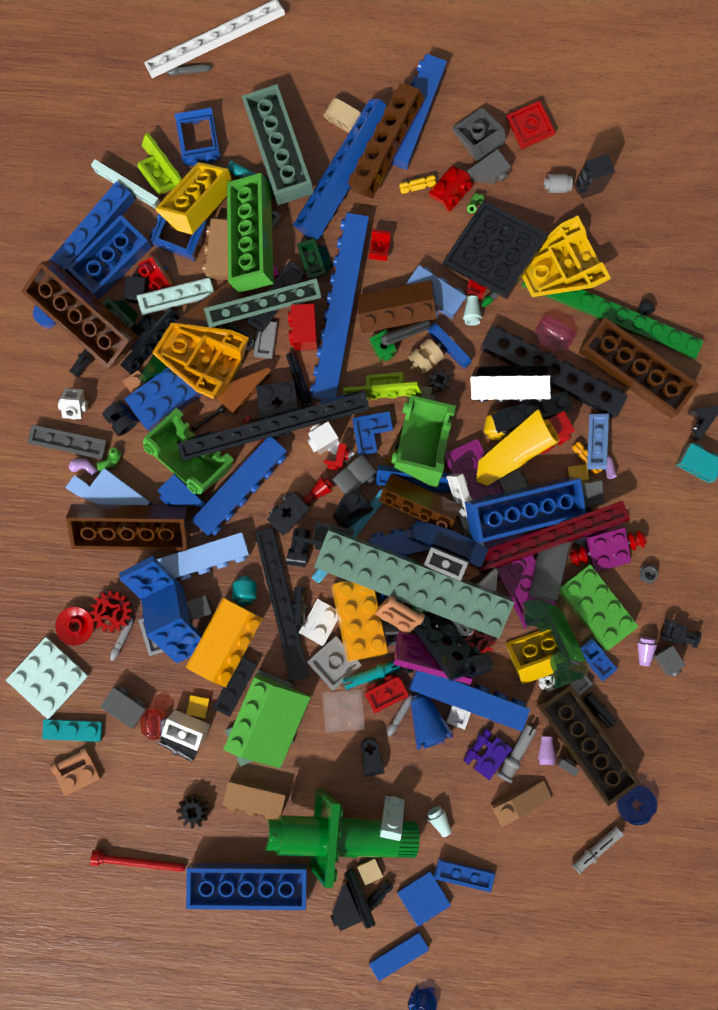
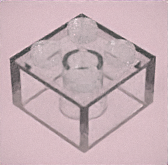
M361 688L322 692L326 733L365 729Z

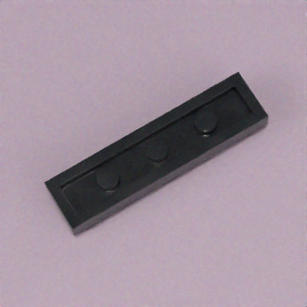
M289 261L269 291L298 283L305 271L292 261ZM279 309L251 316L247 323L263 333Z

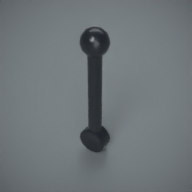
M220 406L217 411L193 425L191 429L193 431L197 430L201 425L219 413H224L226 408Z

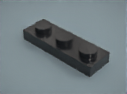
M242 656L226 687H223L213 706L215 710L228 717L232 715L258 664Z

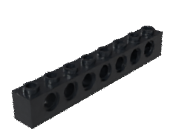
M491 326L480 347L481 351L510 366H536L533 364V359L538 358L541 360L542 365H552L558 369V375H553V388L560 392L567 391L568 396L603 414H609V417L612 419L619 415L628 398L622 389L612 388L602 379H594L590 376L589 372L585 370L579 371L573 368L574 365L570 362H562L556 359L557 357L554 354L540 351L537 345L527 344L517 335L513 334L511 336L500 326ZM499 341L507 342L508 348H501ZM516 350H523L525 356L518 357L516 355ZM567 376H573L575 383L570 384L567 381ZM584 384L592 387L591 393L584 390ZM601 393L608 395V402L601 399Z

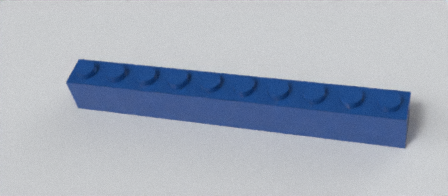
M346 213L345 219L342 218L340 230H343L342 237H338L337 248H340L339 255H335L333 265L336 266V272L331 275L330 284L333 285L332 292L328 291L327 303H330L329 310L325 309L323 321H326V326L321 329L320 339H323L322 347L318 346L317 358L320 359L319 364L315 365L313 376H316L315 384H311L310 394L313 395V400L315 401L337 397L369 216Z

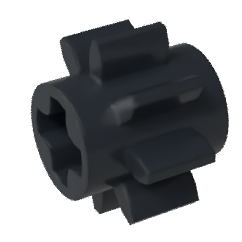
M435 369V375L428 376L432 380L428 387L433 386L434 393L437 390H441L444 393V387H450L451 385L447 382L451 376H446L444 374L445 370L441 373ZM438 377L440 380H443L442 385L439 382L435 383Z

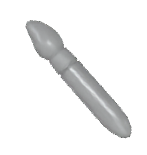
M133 617L132 620L126 621L128 627H123L114 648L111 650V661L119 656L120 649L132 628Z
M410 694L404 700L393 722L388 727L387 736L390 737L397 730L398 725L411 705V701H413V694Z

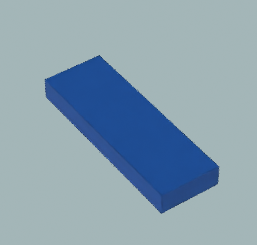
M438 858L434 879L491 893L496 873Z
M418 931L371 960L369 966L378 981H381L429 951V947Z

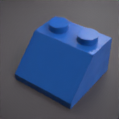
M175 474L157 490L161 494L159 498L166 505L204 507L206 504L197 494H193L187 488V485Z

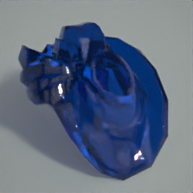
M416 985L407 1003L409 1010H437V1000L434 994L435 988L419 989L418 985Z

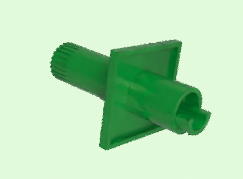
M316 788L313 816L279 815L278 819H268L269 837L265 851H276L277 855L310 856L309 868L325 888H333L334 882L337 881L335 862H339V857L416 858L420 846L417 822L403 821L400 841L380 837L382 820L342 818V806L324 789Z

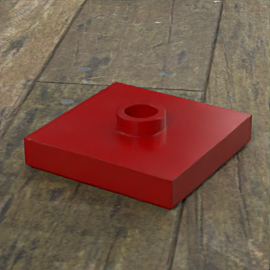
M540 100L506 115V120L521 150L556 134Z

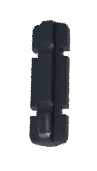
M388 880L384 881L381 888L379 887L368 899L367 903L371 912L374 910L373 907H376L386 897V893L393 889L392 883Z

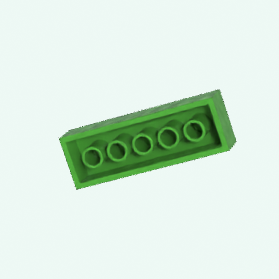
M262 173L227 182L228 282L239 293L274 284L271 184Z

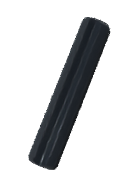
M295 352L286 354L301 404L302 406L312 404Z
M353 869L344 873L345 880L365 929H369L375 926L376 923Z

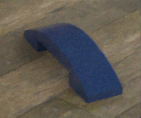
M422 521L415 522L409 535V539L426 546L430 544L460 556L478 567H482L488 552L486 547L466 536Z

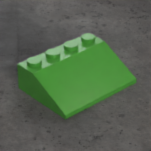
M257 673L253 678L223 750L240 758L281 768L311 696Z

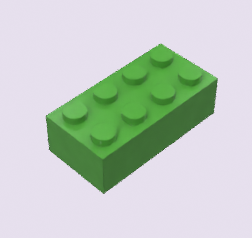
M585 565L561 584L559 593L603 650H610L639 627L591 565Z

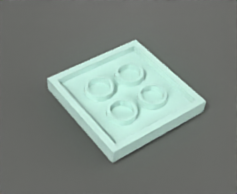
M45 637L6 681L43 716L50 719L89 675L50 638Z

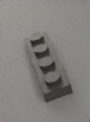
M36 425L31 426L28 444L104 460L108 443L106 440Z

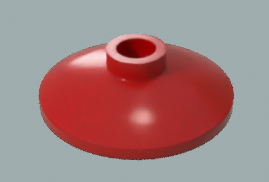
M69 607L63 610L58 615L55 623L57 636L68 645L76 646L85 643L91 637L94 630V622L91 621L93 619L92 616L81 607ZM76 622L80 625L79 629L74 628Z

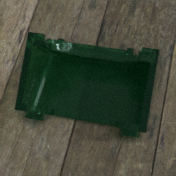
M531 599L523 602V620L526 627L535 626L540 633L549 630L559 650L550 659V665L553 670V676L550 680L554 689L584 678L588 673V663L563 610L541 599Z

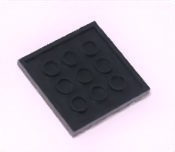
M483 201L444 259L443 265L497 295L508 299L548 239V234Z

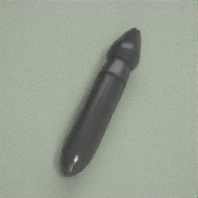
M205 64L175 67L166 73L171 76L210 71L212 67Z

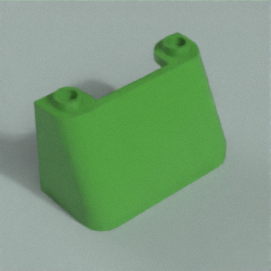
M411 395L409 402L404 403L402 411L406 415L398 451H394L391 463H395L394 468L430 486L437 487L444 469V455L451 428V419L454 416L456 406Z
M176 408L144 437L143 448L148 454L154 455L182 480L193 494H201L230 471L234 458L228 453L220 456L221 452L217 451L216 453L183 461L177 441L196 435L189 430L187 422L185 424L182 422L181 417L184 414Z

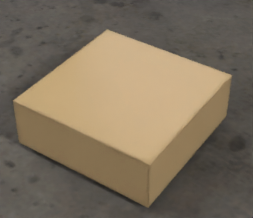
M375 857L357 865L365 885L383 877Z

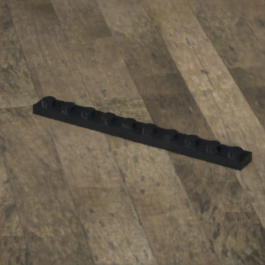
M365 389L178 440L177 446L182 460L185 461L370 410Z

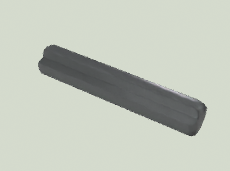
M430 321L416 322L382 335L383 345H390L426 331L431 326Z

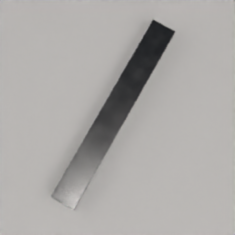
M274 528L255 531L290 681L310 677L297 626H293L294 610L292 609V601Z

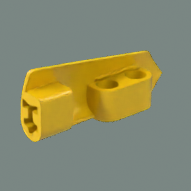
M540 410L534 412L478 461L477 482L488 486L559 442L557 432L548 419H543Z

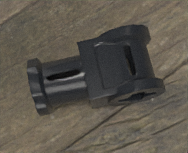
M664 620V630L659 639L672 643L690 644L693 648L698 647L701 641L700 631L693 632L687 630V627L679 623Z

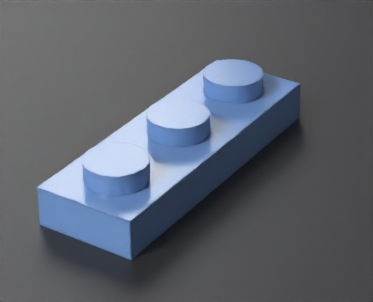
M589 414L587 469H607L609 414Z

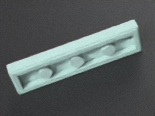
M94 159L92 162V168L100 176L112 183L118 181L133 196L154 209L160 204L156 196Z
M209 277L137 295V300L142 315L165 310L169 307L172 308L204 300L214 293V288Z

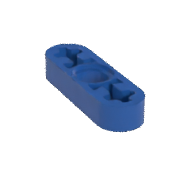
M433 323L427 329L431 337L438 344L442 345L441 347L460 367L465 369L472 363L468 355L439 325Z

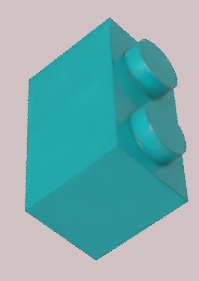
M698 443L686 445L676 466L707 483L715 482L718 477V454L703 450L704 447Z

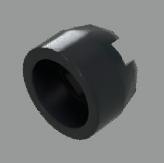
M644 299L639 305V311L642 315L651 314L656 310L653 302L649 299Z

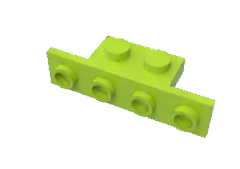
M146 133L142 147L150 157L138 162L137 167L158 196L173 190L182 178L178 170L169 162L167 155L158 147L157 142L149 133Z
M403 372L367 375L366 386L343 388L345 394L365 389L367 399L372 400L384 397L396 398L397 396L410 397L411 395H422L418 382L405 383Z

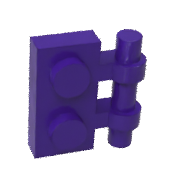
M485 729L482 734L477 736V741L473 747L466 751L467 755L463 761L469 765L475 759L477 763L473 768L490 780L512 748L498 737H495L490 742L488 738L492 733ZM483 745L487 746L488 748L482 756L477 754Z

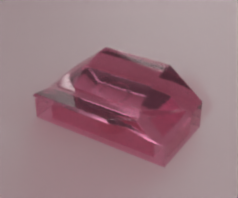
M548 316L542 317L534 331V334L538 335L539 343L555 352L560 350L567 351L577 334L567 325Z

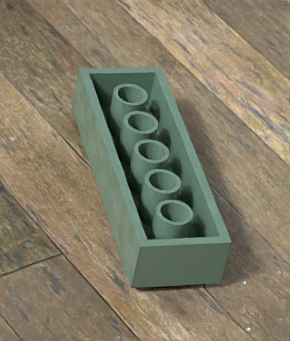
M278 84L243 95V103L277 204H284L314 194L312 183Z

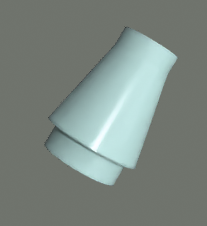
M468 296L463 320H465L466 325H478L482 319L478 297Z
M441 806L430 809L427 813L428 821L438 830L442 837L450 835L452 830L445 809H442Z

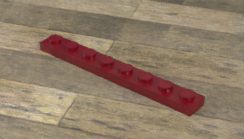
M622 500L488 549L482 567H479L480 571L483 573L629 521V514Z

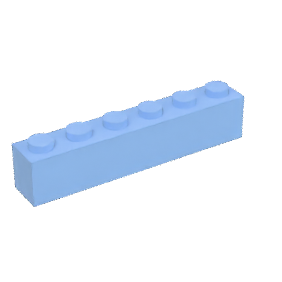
M241 532L157 560L175 579L180 578L182 581L192 578L191 574L196 572L199 575L210 572L209 568L217 566V569L229 566L228 562L234 560L236 563L247 560V556H250L244 533Z

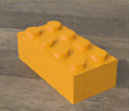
M351 581L334 583L331 588L347 662L387 654L388 650L381 618L375 615L378 608L375 591Z

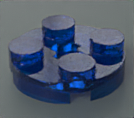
M638 785L618 799L616 806L619 815L625 821L633 825H644L656 813L657 800L648 788ZM634 800L642 803L638 810L632 807Z

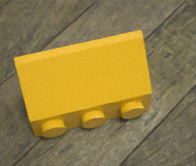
M560 623L506 642L513 666L522 685L577 665L574 649Z

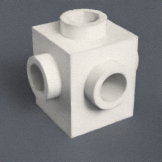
M64 388L58 402L62 418L82 419L84 412H87L88 402L84 398L83 389Z

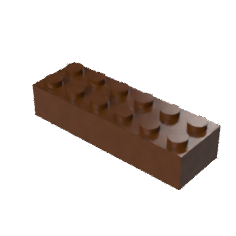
M53 260L40 262L21 291L107 369L118 365L139 337Z
M606 317L599 323L578 352L671 419L679 414L699 386L693 379Z
M71 504L66 516L72 549L187 551L191 538L187 506Z

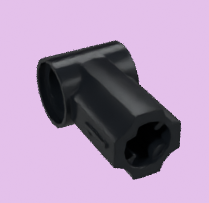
M294 528L293 536L309 539L311 531ZM292 540L291 548L288 550L286 565L305 568L308 558V545L307 547L298 546L296 541Z

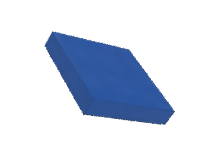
M430 870L397 891V894L418 927L451 906Z

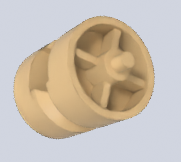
M428 338L420 345V350L415 349L408 355L413 365L410 368L412 370L416 368L424 375L432 368V364H437L444 358L440 350L442 345L440 343L436 345Z

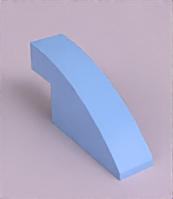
M105 468L91 486L80 477L74 475L65 487L74 494L97 504L153 505V503Z

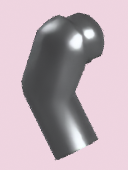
M450 620L460 635L470 636L473 634V628Z

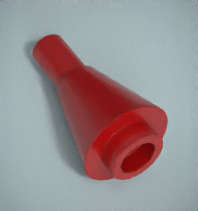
M320 477L310 493L304 498L310 503L314 499L333 492V484L327 477L325 479Z

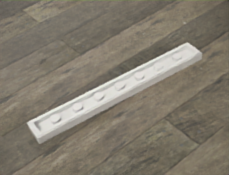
M272 0L145 61L144 64L150 76L154 78L285 15L284 9L278 0Z

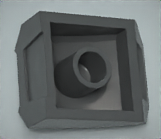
M483 107L471 113L451 128L469 154L479 161L498 148H501L506 140L504 128Z

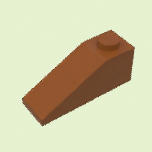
M266 368L230 382L224 394L216 399L232 414L236 415L256 393V386L263 385L272 375L271 369Z

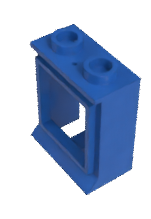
M212 108L174 114L184 165L195 166L198 162L213 163L221 159ZM209 120L213 146L186 151L182 124L191 122L192 124L200 123L199 121Z
M158 213L157 225L155 228H152L150 233L152 244L158 248L196 261L195 251L197 246L202 245V234L207 229V221H204L192 234L185 249L160 239L167 220Z

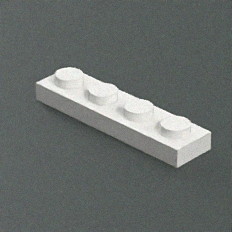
M451 474L446 476L454 502L462 505L458 516L464 535L471 539L465 502L472 500L467 489V481L463 474Z

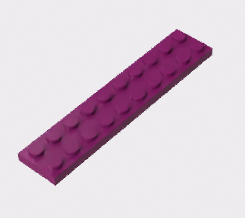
M478 439L444 455L451 474H463L472 500L503 493L498 480L488 486L476 481L478 461L485 456ZM523 533L486 541L484 545L489 549L522 537ZM533 555L496 568L508 596L514 601L513 607L524 629L560 613L555 601L549 602L529 595L536 565Z

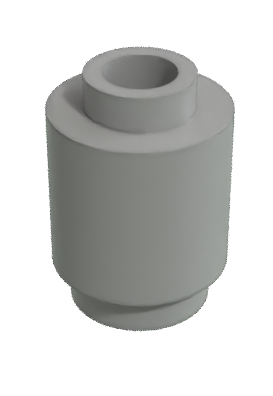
M548 174V178L544 179V189H547L548 193H567V191L572 190V176L567 174Z

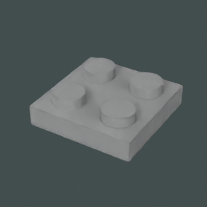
M337 636L307 662L332 691L343 683L342 678L349 677L362 665L358 660L347 662L343 643Z

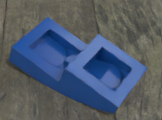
M590 639L577 650L602 682L618 670L593 639Z

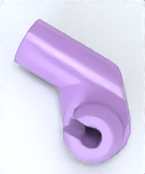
M73 459L70 461L69 469L72 472L84 469L91 477L98 472V469L88 459Z

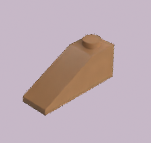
M544 780L491 804L498 822L503 827L525 816L552 799Z

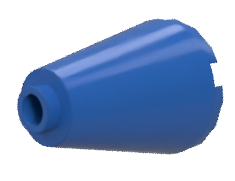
M423 694L413 696L414 700L411 701V710L417 750H421L422 745L426 749L443 743L447 736L449 740L454 738L451 729L431 698Z

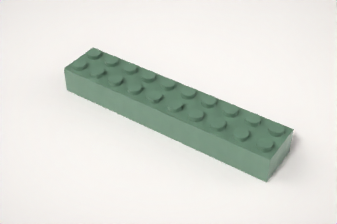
M330 527L314 565V568L384 595H392L397 600L496 638H500L514 605L513 599L509 596L465 579L461 581L425 567L421 562Z

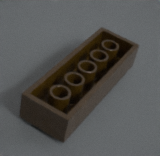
M566 683L535 705L607 806H610L641 784L570 684Z

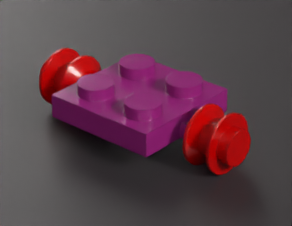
M621 525L587 535L588 550L583 546H580L578 551L572 548L569 557L571 563H575L577 567L581 561L587 564L590 558L591 566L598 572L631 563L629 547L636 551L637 546L643 549L645 544H647V539L640 530H637L636 535L629 532L628 536H626L625 527Z

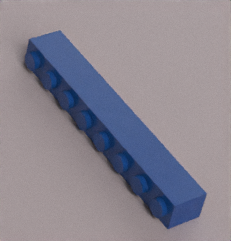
M369 99L315 187L314 194H311L293 223V226L307 238L318 240L323 235L326 225L332 220L334 212L341 205L345 194L351 188L348 185L349 177L354 172L359 158L366 149L367 142L372 138L376 125L380 122L387 107L381 99Z

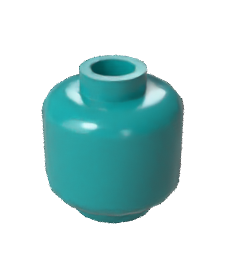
M240 576L238 580L232 583V599L241 606L251 605L257 599V583L251 580L249 576Z

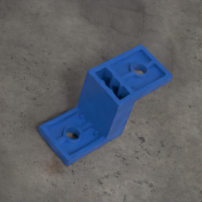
M154 556L120 572V580L141 599L146 636L176 663L191 657L203 635L189 621L183 586Z

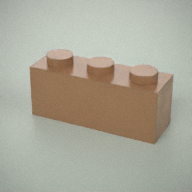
M211 218L210 225H207L206 235L209 236L208 243H205L204 252L207 255V259L203 262V273L212 280L228 281L227 220Z
M230 779L227 784L223 806H227L226 809L230 811H238L240 809L246 811V814L251 816L261 814L265 815L266 819H276L279 815H282L287 792Z

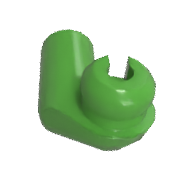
M474 193L467 204V211L473 214L476 212L477 203L482 204L484 201V194Z
M111 448L107 460L97 462L99 471H102L104 468L111 469L117 466L121 458V452L118 448Z

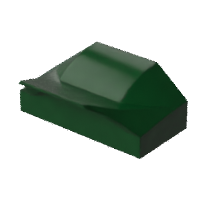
M314 238L296 244L308 280L326 275L327 271L333 266L327 248L319 245Z
M108 297L102 303L131 330L136 325L135 320L138 314L124 300L114 301Z
M153 354L138 379L146 383L158 374L163 373L166 365Z

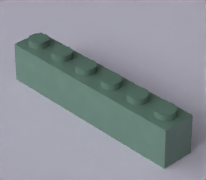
M311 279L203 308L208 327H214L321 298L317 279Z

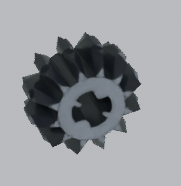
M193 794L191 798L186 795L184 797L185 802L180 801L178 803L182 808H178L176 812L182 814L178 817V820H185L183 826H186L189 822L190 828L193 829L195 823L201 827L202 821L206 822L208 820L205 814H209L210 809L205 807L209 803L208 801L201 802L204 798L203 796L196 800V794ZM193 807L196 808L194 815L190 813Z

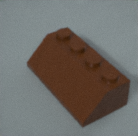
M433 280L358 295V316L362 333L439 318Z

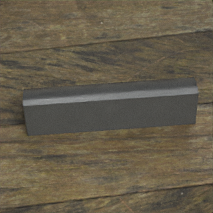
M570 542L538 553L529 591L530 596L549 602L558 599Z

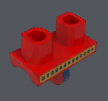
M155 255L139 263L140 268L138 271L142 276H147L150 280L149 288L151 291L168 288L173 285L165 272L168 269L167 265L161 266Z

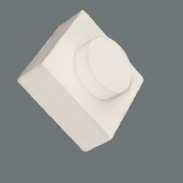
M451 706L446 723L465 730L471 712Z

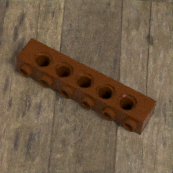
M400 83L394 91L389 105L384 110L383 117L376 125L372 138L367 142L363 155L359 158L354 172L349 177L348 185L354 192L371 199L375 196L425 100L420 89Z

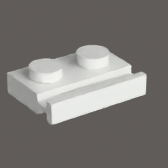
M317 599L305 620V627H302L299 633L324 646L338 621L336 609Z

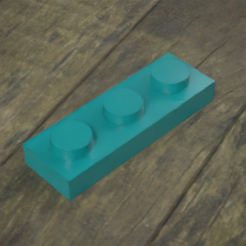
M44 719L42 739L101 742L103 721Z

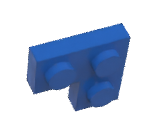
M390 411L352 418L358 455L363 456L377 453L374 434L393 431Z

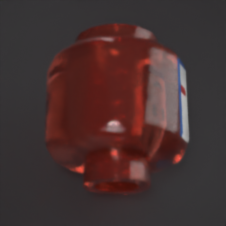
M157 709L145 711V714L140 718L141 734L148 737L149 740L159 739L166 723L165 715Z

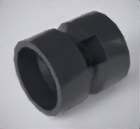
M122 400L111 404L102 413L105 420L109 424H113L112 429L117 436L128 433L138 424L133 414L128 413L129 409Z

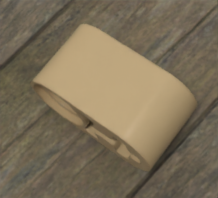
M333 98L323 115L329 122L349 133L361 113L343 101Z

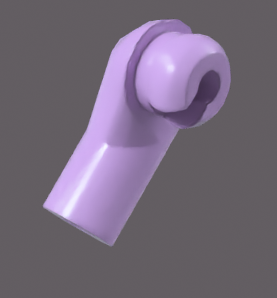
M608 456L607 469L605 470L607 478L613 479L617 477L613 459Z

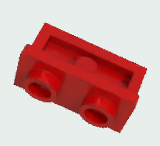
M452 165L428 193L431 198L444 204L446 210L451 212L473 187V182L467 172Z
M391 674L384 678L385 682L379 685L375 682L366 687L367 691L364 694L374 714L409 697L399 675Z

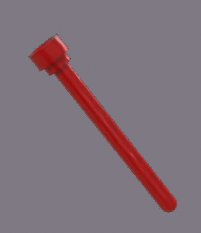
M93 849L90 859V866L109 863L183 872L186 869V866L181 863L111 856Z

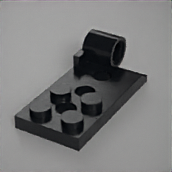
M429 611L423 613L425 618L420 625L414 628V631L450 681L467 675L476 677L492 670L493 663L491 657L485 652L481 653L476 646L471 649L449 619ZM442 641L447 642L450 646L443 644ZM453 656L458 657L460 661L455 660Z

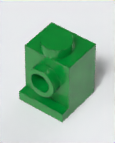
M387 330L369 338V343L379 362L383 360L385 362L390 361L395 357L394 354L397 353L394 344L387 345L386 349L380 347L383 344L381 337L388 333Z

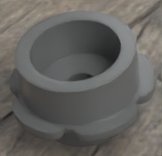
M653 565L643 566L640 569L639 577L641 581L651 584L658 578V571Z

